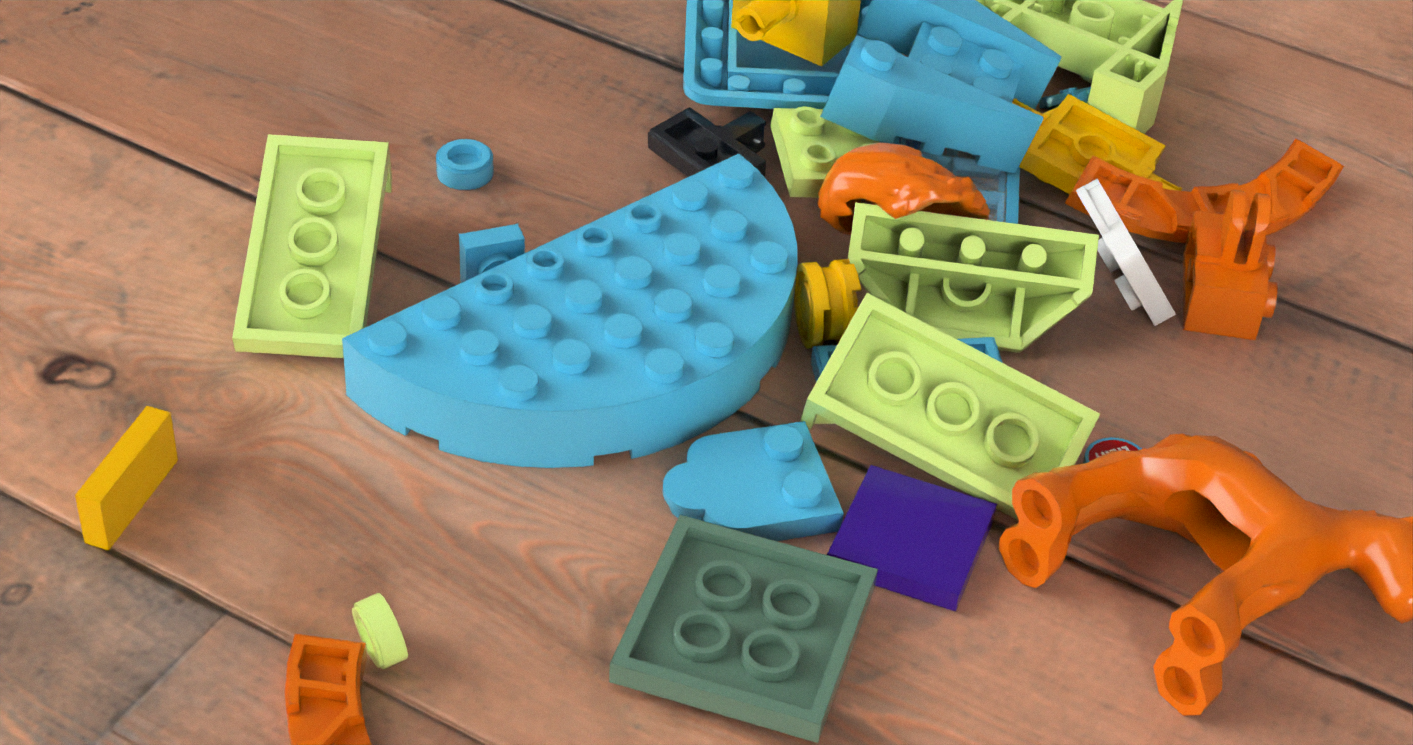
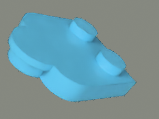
M805 421L713 434L699 438L689 447L686 463L679 464L670 469L663 480L662 492L664 500L669 505L670 511L677 518L679 515L774 541L838 532L843 521L844 512Z

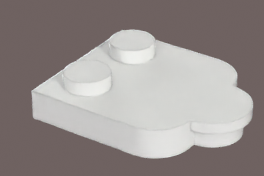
M1098 178L1076 190L1078 196L1102 235V238L1098 240L1097 249L1110 273L1119 268L1124 273V275L1114 281L1130 309L1133 311L1143 305L1154 326L1176 315Z

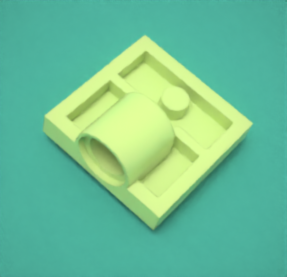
M807 106L796 109L774 108L770 125L790 197L819 198L818 192L825 176L838 158L854 148L879 143V141L871 140L820 117L823 109Z

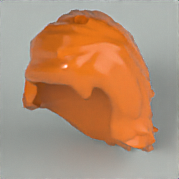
M879 142L854 148L835 161L825 176L818 192L819 199L817 204L821 209L820 217L837 231L846 235H851L856 202H869L872 205H878L894 219L911 215L918 211L988 220L990 215V209L987 203H985V198L977 190V186L970 177L955 176L934 160L924 158L920 150L900 144Z

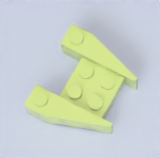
M976 0L1062 56L1058 64L1059 67L1079 74L1083 80L1092 83L1087 104L1143 134L1154 125L1169 67L1183 0H1173L1165 8L1143 0Z

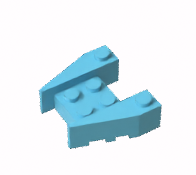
M872 0L857 33L859 35H856L820 117L874 141L893 144L895 137L899 136L920 141L921 152L942 156L944 149L950 148L976 156L975 161L977 165L1016 173L1044 117L1015 105L1012 101L1016 98L1025 105L1036 109L1062 56L976 0Z

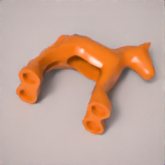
M1183 433L1170 434L1148 449L1111 451L1084 464L1053 468L1049 472L1032 473L1018 480L1012 489V505L1019 523L1005 529L1000 537L999 550L1008 572L1023 585L1037 588L1044 584L1062 566L1073 535L1091 524L1112 518L1129 520L1176 532L1202 548L1217 569L1222 572L1201 588L1187 603L1171 613L1168 628L1175 640L1170 647L1158 656L1153 666L1159 694L1183 716L1201 715L1217 699L1222 691L1223 661L1239 646L1241 630L1259 617L1300 598L1327 573L1339 569H1351L1364 580L1384 612L1401 624L1413 620V516L1395 518L1379 514L1375 510L1363 511L1361 509H1352L1351 511L1344 509L1341 511L1304 500L1279 477L1264 467L1254 454L1242 451L1237 446L1217 436H1190Z

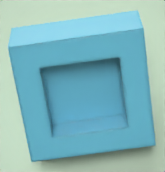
M513 224L459 234L460 282L462 283L524 254L525 238L519 225Z

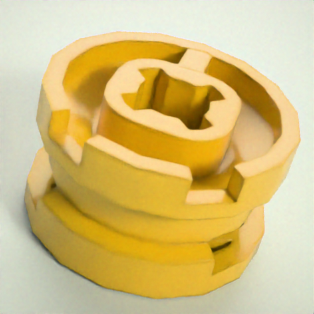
M849 259L833 260L830 262L829 267H821L817 262L800 263L797 265L794 308L798 332L806 349L813 348V346H822L823 342L828 340H835L839 343L859 307L856 292L861 291V285L855 265L850 264Z

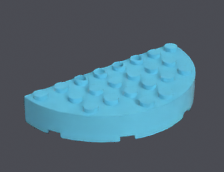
M740 154L734 155L342 338L346 396L366 413L405 436L410 430L439 440V450L478 461L509 466L537 468L593 466L594 456L614 454L629 450L631 459L679 445L710 430L733 415L759 391L760 380L768 373L771 366L776 368L788 342L795 294L798 260L797 241L793 223L784 203L767 179Z

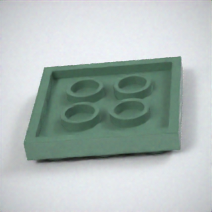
M679 515L612 657L609 682L818 743L873 595L878 569Z

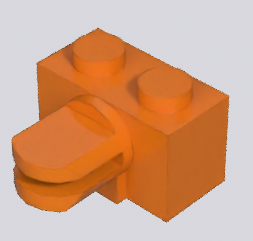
M1231 190L1225 214L1194 211L1183 253V330L1256 340L1262 317L1272 318L1277 301L1278 285L1277 282L1268 281L1273 273L1276 255L1275 245H1269L1266 241L1271 211L1270 195L1261 193L1254 195L1248 218L1245 217L1246 193L1239 190Z

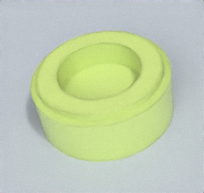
M376 593L355 602L352 608L353 619L362 642L366 643V651L373 663L378 668L386 669L406 660L408 652L405 640L385 598L380 593Z

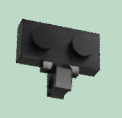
M689 107L651 128L650 132H648V148L687 177L737 154L743 156L765 177L766 160L756 153L765 148L764 126H766V121L752 111H749L723 127L721 125L716 126Z

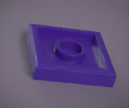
M870 465L827 555L878 569L875 586L956 612L994 521L997 504Z

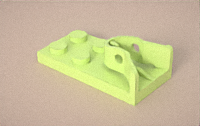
M268 134L232 336L236 352L344 358L342 338L367 326L385 192H392L389 142Z
M866 293L809 394L801 422L805 421L810 430L814 424H836L973 497L996 503L997 510L1018 520L1012 505V489L1015 483L1035 472H1049L1053 468L1075 465L1100 413Z

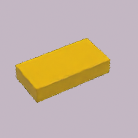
M146 406L75 494L84 543L109 551L177 463L178 456L170 412Z

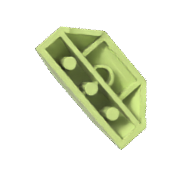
M856 202L848 259L850 264L855 265L859 281L867 293L955 339L994 337L998 350L1021 353L1091 297L1099 235L918 211L914 214L894 219L878 205Z

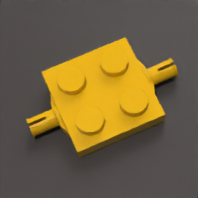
M1068 94L1058 107L1043 114L1018 101L1016 98L1012 101L1013 104L1044 117L1019 165L1020 168L1035 175L1039 180L1052 184L1070 194L1091 157L1094 156L1137 176L1162 182L1164 189L1183 190L1182 187H1178L1154 174L1155 166L1159 162L1166 145L1080 99Z

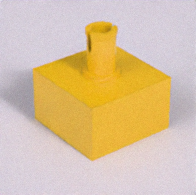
M733 0L731 27L738 30L747 40H762L822 67L855 39L861 0Z

